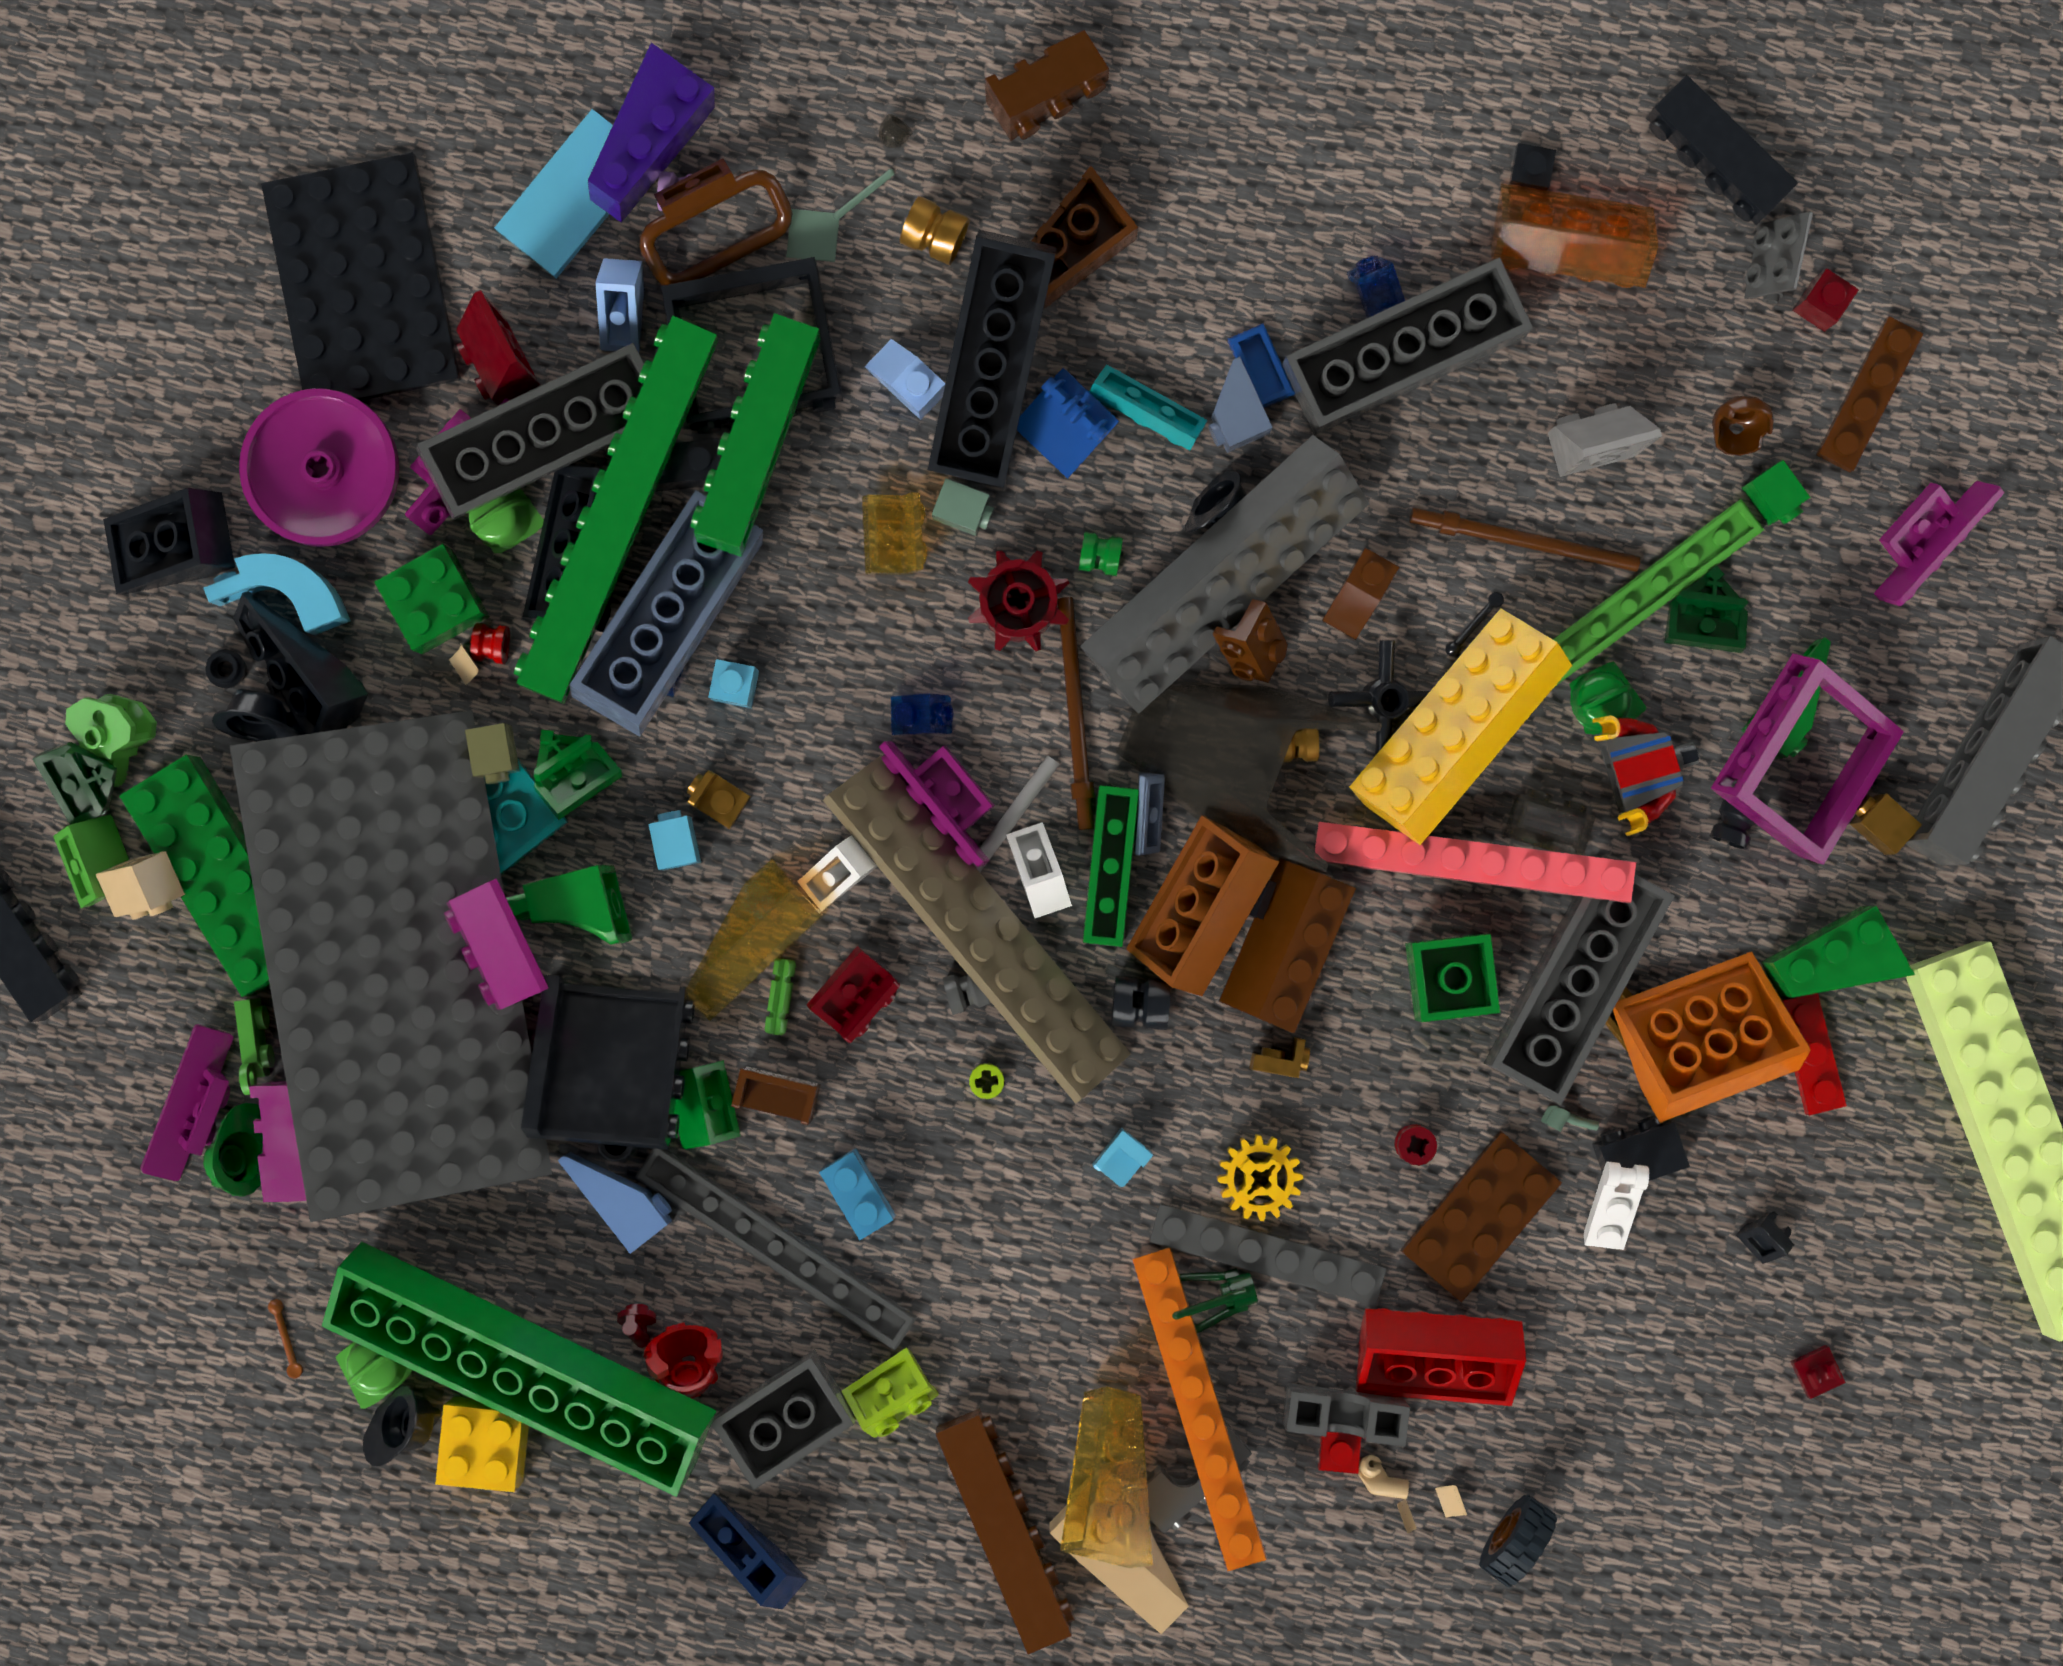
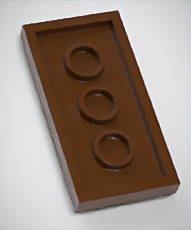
M1500 1131L1400 1251L1462 1303L1562 1182Z

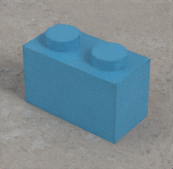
M856 1148L820 1170L821 1177L859 1240L894 1220L895 1212Z

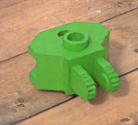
M106 694L99 699L83 698L67 708L65 725L80 743V747L117 767L114 787H119L127 779L129 757L136 756L138 747L155 738L157 721L142 702L113 694Z

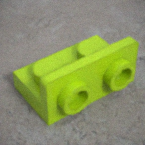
M908 1348L903 1349L841 1391L862 1430L874 1438L891 1434L899 1427L898 1422L910 1414L917 1415L924 1412L932 1405L931 1400L939 1395L936 1388L928 1382L914 1355Z

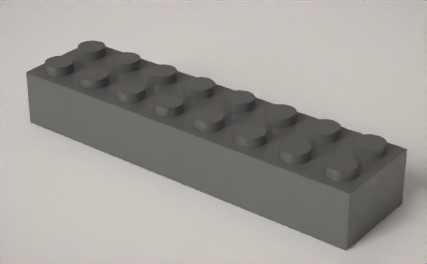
M1312 435L1080 646L1111 688L1138 714L1217 643L1213 636L1216 627L1232 630L1241 621L1252 599L1265 600L1369 505L1368 500L1341 455Z

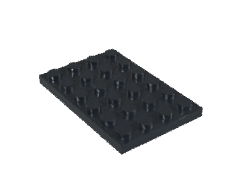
M413 152L261 183L302 390L330 389L348 394L362 401L461 380L417 160Z

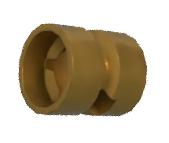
M919 196L912 205L900 235V244L920 251L929 247L931 258L950 266L955 260L966 236L970 218L952 210H948L942 215L940 207L935 202Z

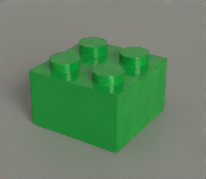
M444 544L437 546L374 582L411 650L422 655L473 627L476 623H480L490 617L454 551Z
M1476 934L1405 943L1415 1021L1429 1022L1500 1013L1491 934Z

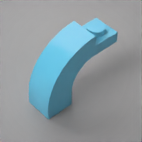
M261 553L235 558L239 574L235 571L223 573L213 579L214 584L203 588L208 602L217 606H223L241 598L242 593L248 591L252 594L262 590L281 591L294 604L304 631L312 635H317L350 622L341 597L327 579L314 569L281 555Z

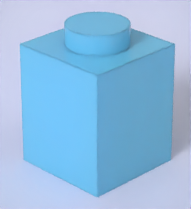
M716 659L708 698L715 702L752 709L759 670L754 666Z
M677 810L657 815L658 822L648 824L658 870L664 871L701 863L692 817H682L681 811Z

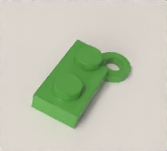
M260 998L234 1001L242 1065L239 1068V1083L244 1095H250L249 1086L257 1085L258 1077L270 1075L269 1068H272L275 1063L273 1048L270 1044L266 1045L264 1029L269 1028V1013L265 1005L261 1006Z

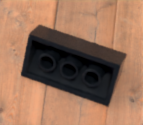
M566 466L554 472L522 617L536 620L538 615L541 617L545 616L550 604L545 601L547 591L553 579L558 581L561 579L566 567L560 564L563 553L569 542L575 544L581 531V529L576 528L578 518L584 506L590 508L597 494L592 491V486L599 470L602 468ZM613 592L596 632L605 631L606 623L611 614L610 605Z

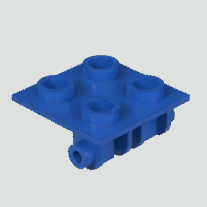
M1063 367L1054 378L1050 377L1042 385L1041 389L1043 391L1021 414L1017 431L1068 479L1119 423V420Z

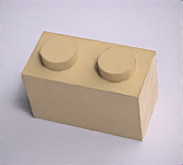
M166 851L129 859L96 874L114 917L130 914L132 920L148 914L154 916L173 908L171 901L185 895Z

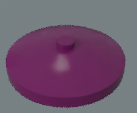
M306 389L279 398L258 415L250 426L242 444L239 475L243 493L255 515L272 531L286 539L308 546H334L360 537L374 527L387 512L398 486L399 457L391 432L371 408L360 400L339 391Z

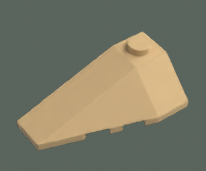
M1103 1467L1049 1523L1050 1534L1079 1563L1162 1634L1189 1605L1138 1505L1132 1499L1131 1492Z

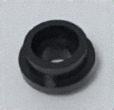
M223 649L214 652L208 658L205 671L207 678L213 685L228 689L242 682L246 674V665L238 653ZM225 662H230L233 668L232 673L228 676H223L220 672L221 665Z

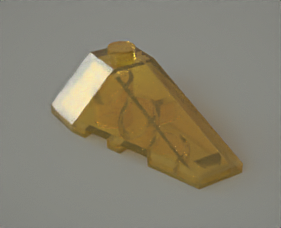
M773 859L743 885L686 987L689 999L695 1001V1006L709 1021L718 1015L767 970L776 959L780 958L825 916Z

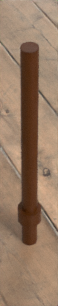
M1412 508L1409 523L1439 529L1438 533L1455 536L1456 533L1634 572H1637L1640 566L1641 558L1638 556L1460 518V514L1444 510L1441 514Z
M1073 597L1058 598V609L1069 619L1067 625H1060L1074 775V783L1070 784L1072 800H1076L1078 830L1094 829L1091 798H1095L1094 782H1090L1074 602Z

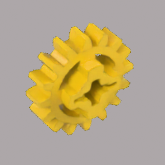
M1255 1134L1254 1144L1250 1145L1244 1138H1240L1241 1149L1237 1151L1229 1146L1227 1151L1232 1158L1230 1161H1219V1165L1226 1169V1174L1218 1175L1217 1181L1227 1184V1187L1220 1194L1222 1198L1233 1197L1229 1205L1232 1211L1240 1206L1244 1207L1242 1216L1245 1219H1248L1253 1211L1257 1212L1260 1221L1265 1220L1266 1212L1271 1211L1278 1218L1280 1217L1279 1206L1283 1204L1289 1209L1293 1207L1288 1199L1290 1194H1301V1191L1293 1186L1294 1181L1303 1179L1301 1173L1293 1172V1168L1300 1161L1297 1157L1287 1159L1286 1156L1291 1148L1286 1144L1278 1150L1276 1148L1277 1139L1273 1136L1268 1140L1267 1144H1263L1260 1134ZM1254 1152L1270 1153L1264 1160L1252 1161L1247 1156ZM1282 1165L1286 1175L1283 1189L1277 1182V1173ZM1237 1166L1243 1171V1183L1238 1187V1190H1236L1234 1184V1173ZM1266 1169L1269 1170L1265 1175L1269 1182L1265 1186L1260 1183L1251 1186L1254 1182V1178L1251 1175L1254 1170H1258L1261 1173ZM1268 1195L1273 1199L1266 1203L1249 1202L1255 1196Z

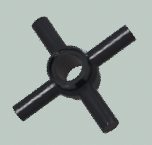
M1379 640L1377 680L1369 682L1363 691H1331L1328 695L1330 707H1364L1370 715L1377 718L1375 756L1392 737V719L1403 715L1408 707H1417L1430 692L1407 691L1404 686L1394 680L1395 640ZM1387 690L1389 693V702L1383 708L1381 704V697L1383 693Z

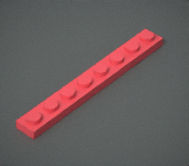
M1326 822L1318 823L1313 859L1315 862L1626 903H1631L1636 869V862L1435 836H1428L1419 845L1402 832Z

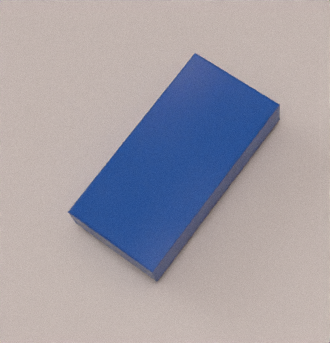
M1263 323L1227 340L1235 359L1241 357L1264 409L1295 395Z

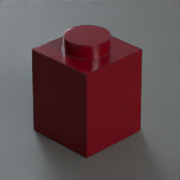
M1826 268L1811 281L1792 311L1825 332L1839 321L1859 289Z

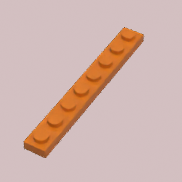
M1166 1248L1132 1259L1227 1571L1265 1561L1267 1556L1193 1317L1191 1315L1177 1320L1172 1317L1174 1312L1189 1307L1171 1248Z

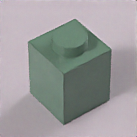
M945 478L932 512V518L934 521L977 536L979 528L987 529L994 507L988 505L990 502L989 494Z

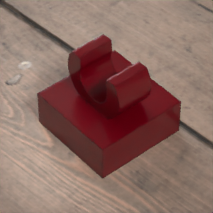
M1827 1345L1790 1361L1809 1399L1846 1383Z

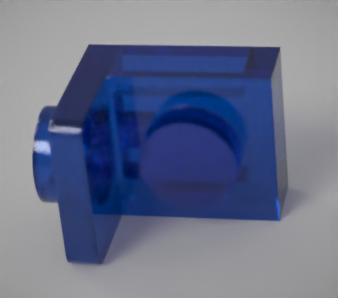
M1370 256L1356 263L1357 268L1347 272L1349 280L1356 285L1367 318L1405 301L1392 262L1382 257Z

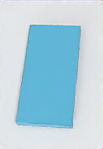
M591 109L494 227L497 232L556 279L609 215L590 201L588 178L613 125L593 109Z

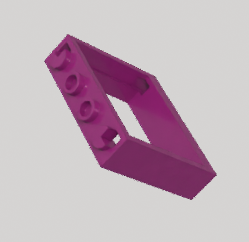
M1792 653L1711 786V789L1792 853L1801 858L1824 865L1904 731L1821 660ZM1802 671V676L1798 677L1799 673ZM1820 686L1868 726L1804 834H1802L1754 796L1753 793L1816 689ZM1734 780H1735V781H1737V783L1735 784V786H1734V788H1733V787H1731V785H1732V783H1733Z

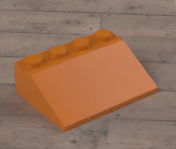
M1753 952L1619 1000L1613 1009L1640 1088L1659 1123L1798 1071L1811 1051Z

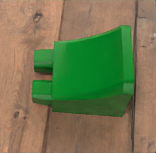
M596 865L522 885L523 894L506 898L516 920L531 919L532 923L547 922L572 925L598 936L609 945L632 941V934L614 865Z

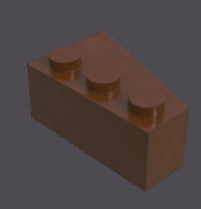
M1085 30L1044 50L1045 55L1031 64H1028L1025 59L1015 63L1013 67L1016 72L999 80L993 74L985 78L986 103L1010 141L1018 136L1022 140L1031 137L1041 128L1039 123L1050 116H1053L1054 119L1063 117L1074 107L1072 103L1084 95L1087 99L1093 98L1106 88L1105 82L1109 78V67Z

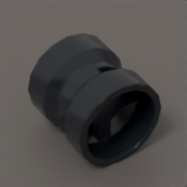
M1724 799L1719 809L1721 814L1720 820L1723 822L1713 825L1709 836L1717 841H1721V839L1730 841V846L1747 850L1751 837L1746 830H1750L1756 824Z

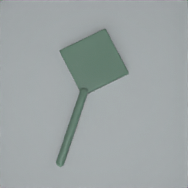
M888 169L835 213L792 209L793 215L789 227L786 257L799 259L815 257V260L835 262L839 219L895 174V171Z

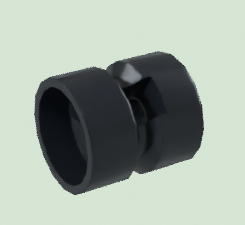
M1115 975L1112 1026L1134 1028L1137 1022H1142L1145 1029L1167 1030L1171 986L1162 979L1148 978L1145 983H1140L1137 977ZM1133 996H1143L1142 1009L1132 1008Z

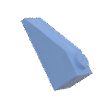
M571 1152L558 1160L630 1254L672 1221L668 1215L672 1209L661 1194L656 1193L653 1196L649 1189Z

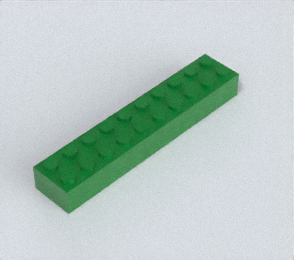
M361 1242L338 1266L322 1327L675 1497L678 1496L696 1466L716 1410L364 1242Z

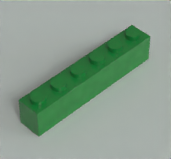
M775 313L770 325L764 324L762 326L757 346L761 347L757 361L750 360L746 369L744 382L748 383L744 397L737 396L731 411V419L735 420L730 433H723L718 446L717 454L722 457L717 470L711 468L705 481L704 491L708 492L704 506L697 505L692 516L690 527L695 529L694 534L697 542L740 557L743 556L820 344L819 328Z

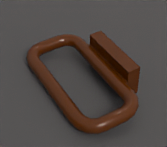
M722 158L654 194L664 215L654 219L645 226L640 235L639 247L648 268L660 284L669 285L701 279L779 239L790 227L793 213L790 202L774 175L765 170L753 169L734 177ZM757 185L765 188L777 211V218L774 223L682 272L672 273L668 271L655 247V241L659 235L752 186Z

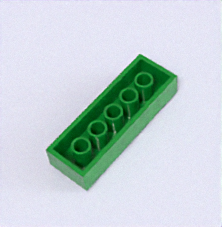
M186 754L119 795L153 853L166 851L185 894L181 896V899L241 997L255 996L270 987L244 829L202 758Z

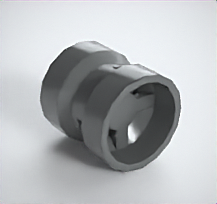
M968 974L961 977L956 975L943 977L946 995L953 1015L964 1012L969 1006L975 1005L980 1008L991 1005L989 999Z

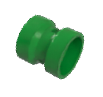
M1085 532L1078 570L1091 572L1093 569L1102 570L1105 575L1117 577L1123 538L1111 536L1108 539H1102L1096 533Z

